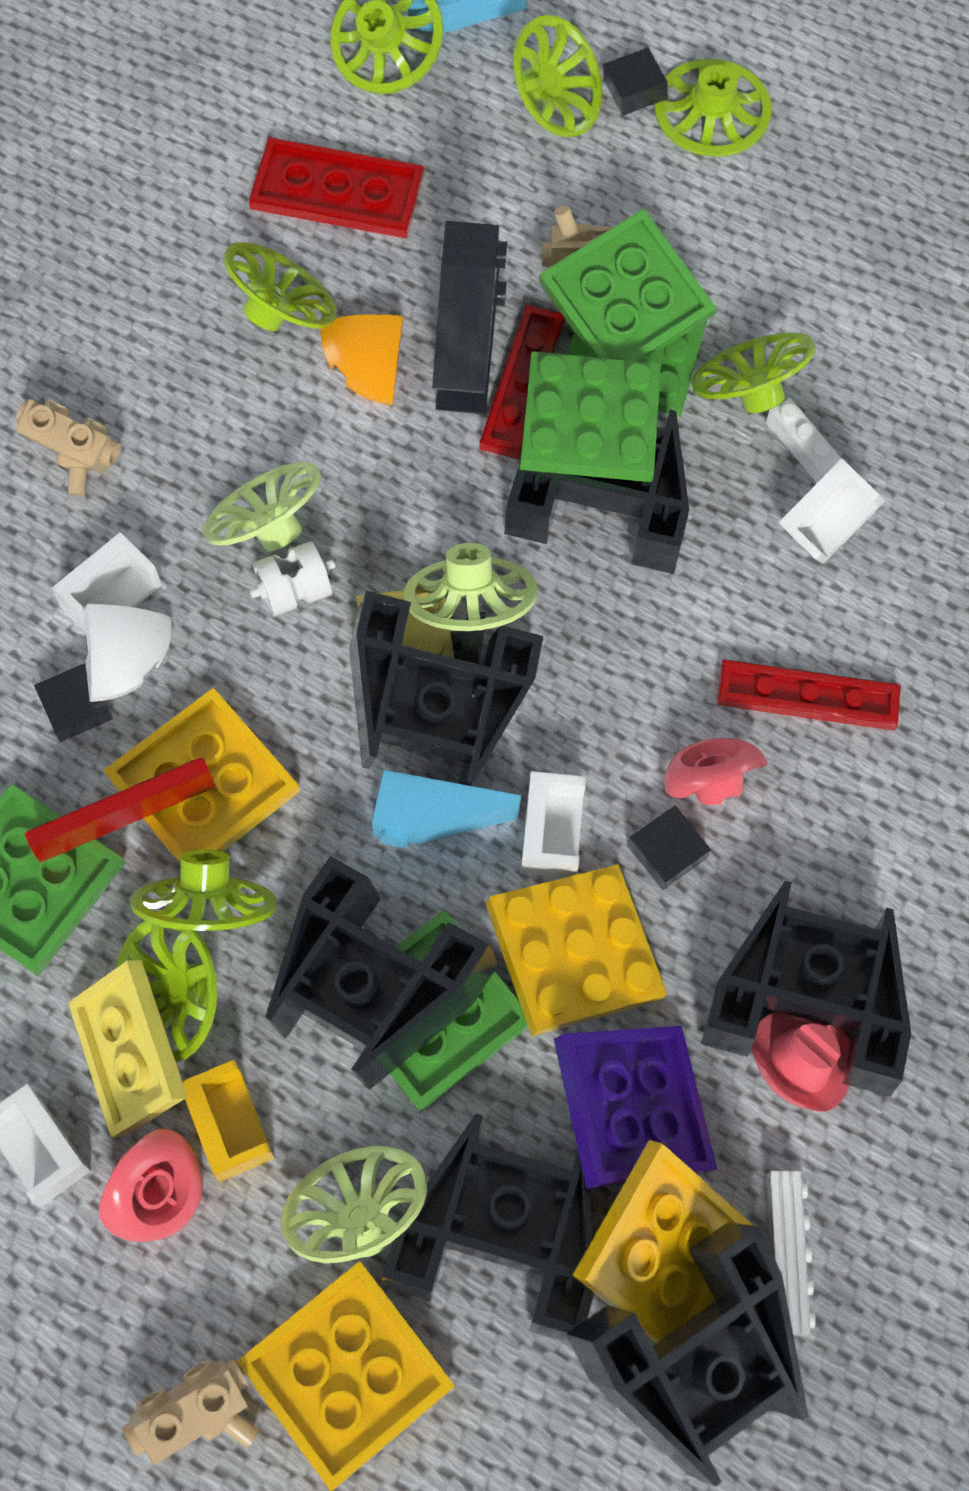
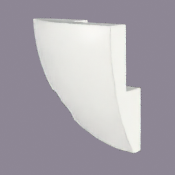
M86 604L84 619L88 655L85 663L90 702L105 701L124 696L142 686L143 676L154 665L155 668L160 667L169 648L172 619L161 613L135 607Z

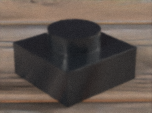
M479 611L480 619H485L486 612ZM485 630L455 632L453 651L461 652L460 660L479 665Z

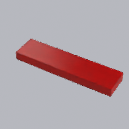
M525 305L480 440L479 450L521 460L531 353L555 354L565 323L562 313Z
M723 659L720 668L716 705L895 731L898 726L901 684Z
M199 757L28 830L24 835L30 849L39 863L211 790L215 788L204 757Z

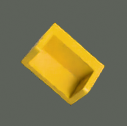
M235 1060L182 1081L187 1095L185 1101L213 1175L218 1182L275 1159Z

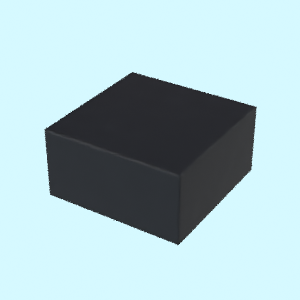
M649 47L603 64L604 82L622 116L668 99V81Z
M86 663L34 685L59 742H63L113 720L105 701L90 702Z
M676 805L630 836L627 844L628 848L662 891L705 861L711 852L710 847Z

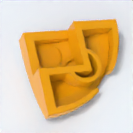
M380 314L337 317L329 327L321 329V344L328 365L332 369L335 364L338 370L346 377V386L355 393L372 401L393 405L404 326L403 316Z

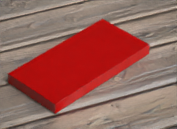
M268 137L248 201L249 208L256 211L407 239L425 175V166Z

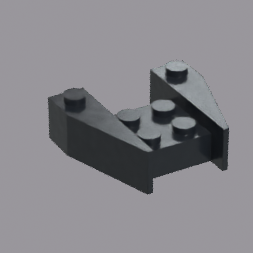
M445 221L432 389H437L435 409L437 411L486 415L497 306L505 307L507 281H499V268L505 269L508 241H499V225Z
M669 411L665 429L657 427L655 466L652 482L520 470L519 467L506 506L504 534L547 544L559 499L640 518L641 523L631 564L674 574L690 511L676 411Z
M366 590L358 607L349 647L362 768L369 769L377 758L381 742L463 762L459 784L471 786L535 680L544 636L503 625L499 626L488 641L483 666L403 646L402 641L411 602Z
M330 856L302 896L265 1018L279 1035L286 1039L303 1014L363 1050L351 1070L363 1086L371 1090L474 1004L498 967V962L490 944L450 922L447 923L422 962L362 929L361 927L381 898L369 877Z
M784 881L718 980L711 999L700 1044L748 1057L756 1038L763 1007L853 1032L843 1084L891 1097L902 1082L911 1039V1027L894 909L886 907L876 928H867L787 906L792 882Z
M475 1114L427 1182L425 1202L418 1216L401 1235L392 1241L382 1273V1287L431 1301L446 1249L543 1277L529 1332L570 1344L566 1333L588 1319L594 1296L593 1291L573 1276L593 1240L590 1188H586L579 1152L577 1151L571 1171L477 1143L481 1132L483 1116Z
M727 1222L689 1248L715 1302L653 1346L651 1345L635 1312L609 1305L566 1333L589 1381L685 1474L715 1487L722 1481L709 1458L710 1454L770 1409L802 1421L809 1416L782 1273L757 1226Z

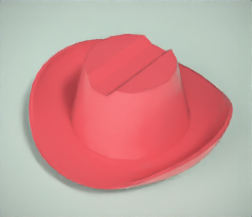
M711 738L702 740L683 748L674 755L665 771L664 789L669 796L674 798H685L695 793L700 803L705 805L721 804L728 797L734 796L737 798L742 794L745 772L768 765V761L759 748L741 739Z
M778 1011L765 1016L759 1022L756 1038L751 1048L752 1054L763 1079L778 1096L797 1107L817 1112H826L839 1105L847 1094L849 1085L843 1084L851 1042L844 1029Z
M156 1129L145 1135L123 1155L109 1177L99 1204L101 1222L111 1234L128 1241L149 1242L170 1237L188 1223L200 1204L203 1192L200 1163L190 1143L173 1130Z

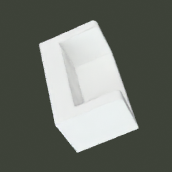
M841 458L784 516L779 524L817 561L823 564L886 500Z
M120 532L54 585L52 590L60 608L86 633L84 619L86 604L136 607L161 586V582L153 563Z
M531 771L521 873L563 878L577 875L586 777Z
M28 1084L0 1103V1150L27 1188L28 1192L26 1194L34 1204L40 1208L91 1171L37 1092Z

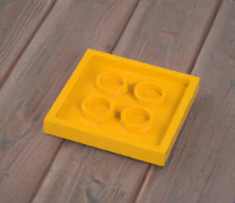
M214 688L103 770L108 780L120 792L199 757H204L215 788L142 819L179 864L181 855L187 851L197 849L225 851L300 792L299 784Z
M618 864L490 896L485 902L531 1037L663 1000L667 996Z
M649 1140L573 1276L608 1305L635 1312L646 1336L654 1343H657L711 1305L714 1300L689 1248L727 1222L753 1225L664 1144Z
M360 1261L236 1361L330 1491L335 1490L455 1388V1385Z

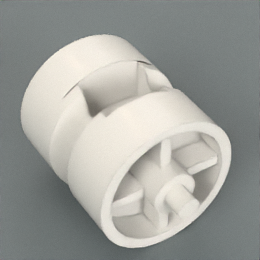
M310 541L288 549L286 558L282 559L275 554L253 562V569L258 582L256 583L257 588L249 590L252 599L258 596L262 600L265 599L273 617L296 609L298 601L301 599L310 604L331 596L332 589L328 578V570L335 568L334 561L324 562L314 543Z

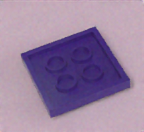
M682 1026L564 1033L553 1039L586 1188L625 1184L649 1140L664 1144L697 1175L717 1170Z

